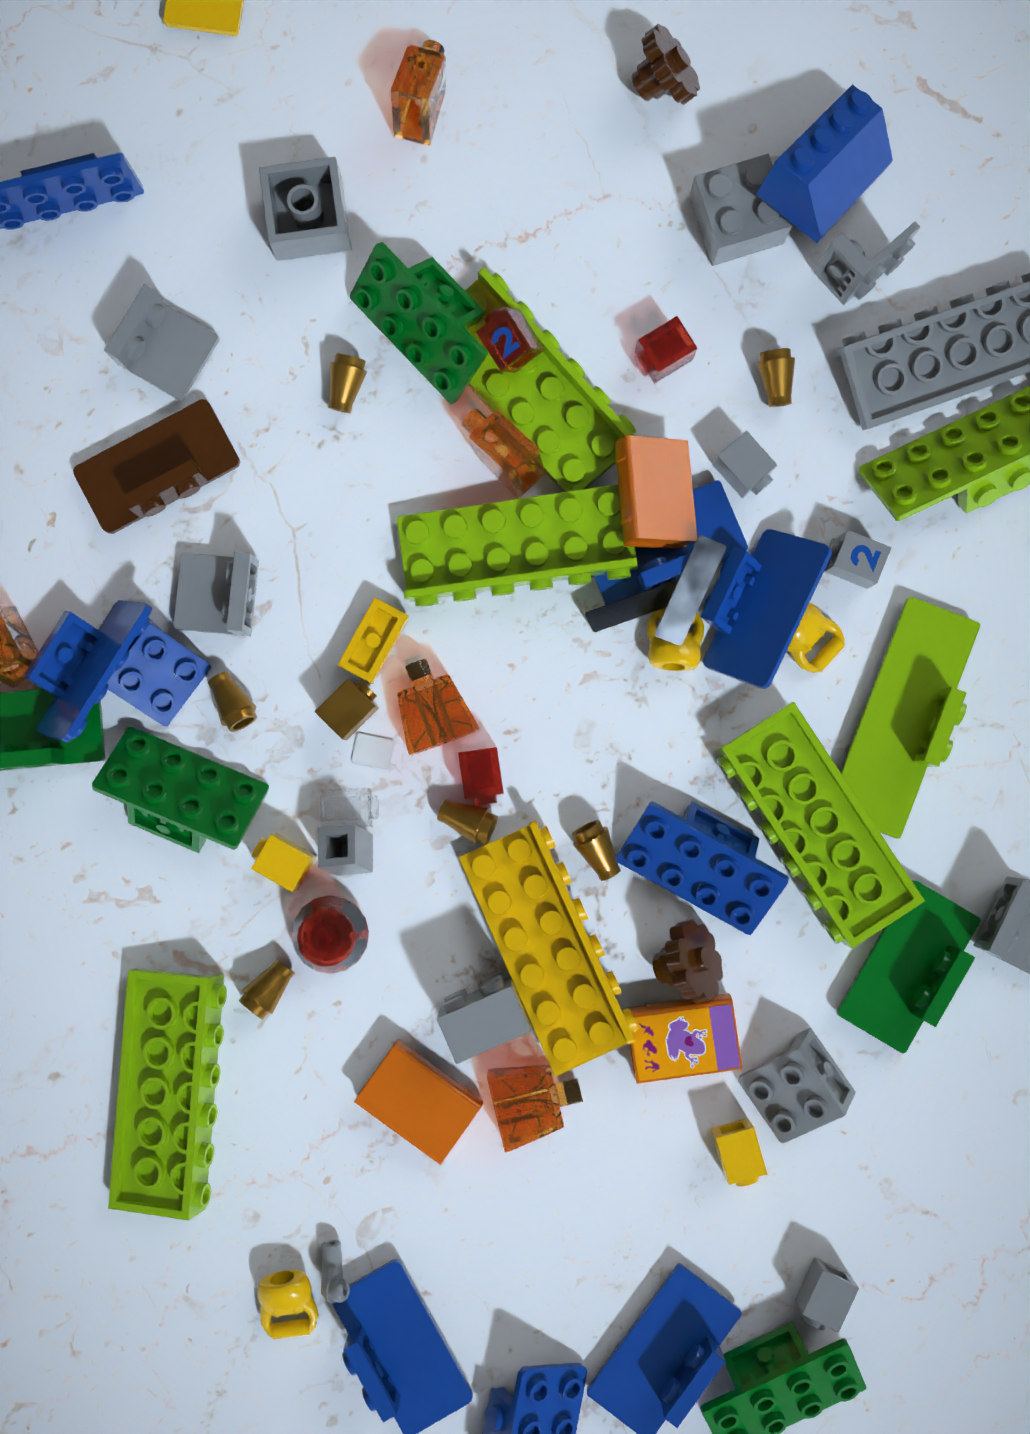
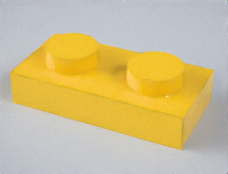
M374 597L342 655L338 666L374 684L409 620V615Z

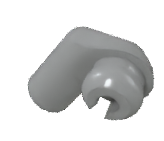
M337 1240L326 1241L321 1244V1294L331 1304L335 1302L342 1303L348 1298L350 1287L348 1282L343 1279L341 1242Z

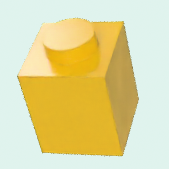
M278 833L270 834L268 839L262 837L251 855L256 861L251 869L290 892H294L299 889L317 855Z
M748 1118L710 1128L721 1168L729 1185L736 1183V1186L739 1187L749 1186L758 1182L760 1176L768 1174L755 1128Z

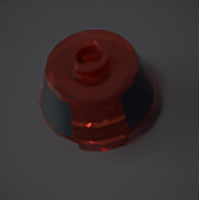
M328 895L315 898L301 908L294 919L291 937L294 951L304 964L315 971L332 974L345 971L360 960L367 948L369 930L365 916L355 904L343 897Z

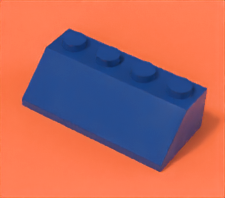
M852 84L775 161L756 195L814 242L818 243L893 161L883 108L875 103L869 94L859 90Z

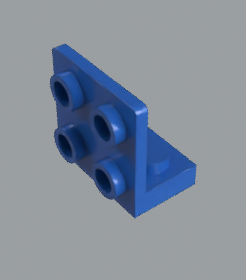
M150 620L146 630L140 636L135 637L128 649L129 657L120 669L115 670L107 682L108 690L163 726H168L210 671L211 665L163 632Z

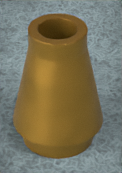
M781 348L761 352L760 362L757 363L768 397L769 407L792 404L791 394L795 357H791V349Z
M336 353L334 362H330L329 409L351 413L352 405L367 374V371L364 370L365 360Z
M229 672L219 673L208 681L221 725L227 726L230 732L244 729L257 719L255 713L256 705L234 682Z
M445 799L438 812L437 820L445 823L474 844L478 842L487 844L495 830L498 816L492 814L490 808Z
M600 820L589 822L572 833L575 840L573 846L597 873L600 881L608 880L621 871L616 860L608 827H603Z
M276 959L268 969L242 989L244 994L239 999V1002L263 1020L268 1013L273 1014L295 972Z

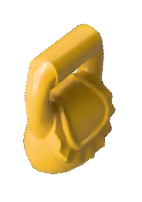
M809 602L787 650L801 669L811 673L823 672L845 647V637L841 628L833 620L823 616L818 607ZM826 631L832 633L834 636L809 663L805 654L812 650V647L821 637H824Z
M666 608L653 612L648 621L647 630L650 640L648 648L650 664L655 668L669 671H690L697 668L701 659L700 645L704 636V624L700 614L697 612L692 624L695 625L693 632L687 633L682 645H676L655 636L658 621H661Z
M283 1270L267 1275L258 1284L257 1296L261 1304V1326L267 1335L274 1340L310 1335L316 1328L319 1313L317 1305L311 1296V1283L306 1273L299 1270ZM303 1311L309 1316V1318L271 1322L272 1316L278 1318L284 1315H298Z

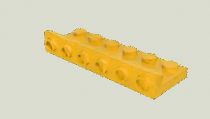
M535 820L520 830L460 856L459 860L553 1074L556 1077L619 1047L636 1042L632 1033L639 1030L630 1008L621 1010L615 995L622 993L613 971L605 973L600 964L599 958L605 956V953L596 933L589 937L582 922L589 918L580 898L571 900L566 885L571 884L572 880L563 861L555 864L549 850L555 848L556 845L546 825L539 829Z

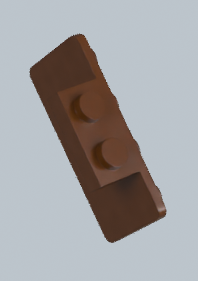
M201 399L76 465L73 469V474L102 529L108 534H114L144 517L160 513L167 505L178 499L194 495L200 490V487L238 468L240 458L211 404L207 400Z

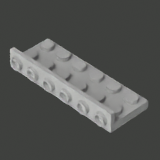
M1030 273L1021 276L1023 284L1012 288L1010 287L1009 280L986 288L987 296L978 300H974L973 293L949 301L951 309L939 313L937 306L914 314L915 322L907 325H902L901 318L878 326L880 334L866 338L865 331L843 338L844 347L833 350L835 358L841 356L862 430L876 427L1030 372Z

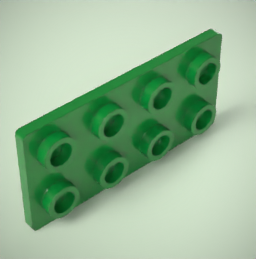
M383 242L376 244L349 297L450 404H453L459 400L488 354L486 349L466 330L479 323L485 311L433 257L407 268Z
M43 689L0 693V771L104 761L105 745L101 701L94 704L86 716L87 724L82 733L66 743L44 736L36 731L39 722L55 699L53 695Z
M128 727L92 782V789L95 792L126 804L128 824L199 853L206 842V838L230 849H237L269 791V785L134 727Z
M912 880L925 902L883 928L836 1010L838 1016L900 1053L907 1052L924 1021L934 1027L939 1023L975 959L974 956L964 950L981 921L978 916L916 880Z
M792 1321L724 1353L725 1365L735 1389L702 1404L700 1410L712 1434H780L786 1427L805 1418H814L828 1407L841 1401L846 1402L854 1399L858 1393L866 1390L867 1387L845 1338L808 1354Z

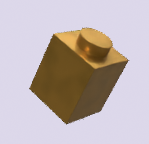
M347 678L314 712L342 740L347 741L379 709L373 702L377 695L362 680L355 684Z

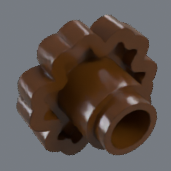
M655 25L641 39L646 59L637 65V71L632 74L633 85L645 101H650L652 98L659 99L669 91L677 103L685 105L696 97L697 91L700 90L698 75L692 68L691 60L678 39H673L665 26Z
M693 919L677 923L670 928L671 940L667 941L665 947L653 957L654 974L662 984L667 983L670 986H674L684 999L692 998L696 1003L711 1000L719 993L717 981L723 978L722 959L718 951L715 950V938L709 932L706 925H697Z

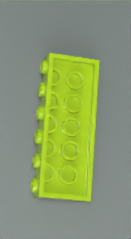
M482 267L478 271V280L465 291L485 313L479 323L466 330L486 349L488 354L468 386L499 421V417L501 419L503 417L513 432L514 430L511 428L510 423L515 426L516 435L519 439L514 435L512 436L532 458H535L536 463L540 465L562 492L587 489L615 464V442L626 435H634L636 429L626 416L621 414L618 417L609 407L611 404L610 399L600 387L595 386L592 388L583 378L585 372L580 364L572 357L567 360L558 350L560 344L554 335L547 329L544 331L540 330L533 322L535 317L529 307L522 301L518 303L514 301L508 294L510 290L503 278L496 272L491 275L485 267ZM501 327L510 329L512 333L511 345L516 341L520 345V347L504 359L506 335H500L499 341L494 345L492 343L494 332ZM525 442L532 443L534 446L527 445Z
M618 484L398 516L397 524L406 584L404 599L409 602L415 601V607H426L439 604L438 598L453 596L454 602L476 599V592L491 590L492 596H504L514 594V587L530 585V591H539L553 588L554 581L568 580L569 585H582L591 583V576L607 574L608 580L631 577L630 571L637 570L638 564L635 547L624 546Z
M795 702L789 703L734 740L716 749L720 755V758L716 760L720 769L728 779L734 776L742 789L738 792L739 798L750 812L756 810L763 823L759 825L760 830L771 845L777 842L784 853V856L780 858L782 864L793 878L797 875L806 887L802 891L803 896L814 911L820 908L827 919L823 926L836 944L842 942L853 949L925 902Z
M138 968L128 970L108 1209L190 1220L204 1211L210 1201L211 1186L208 1183L209 1167L214 1158V1145L211 1144L212 1127L216 1122L218 1113L217 1105L214 1104L215 1087L218 1085L221 1075L220 1066L217 1064L218 1049L222 1044L224 1029L221 1025V1012L227 998L223 974L204 976Z

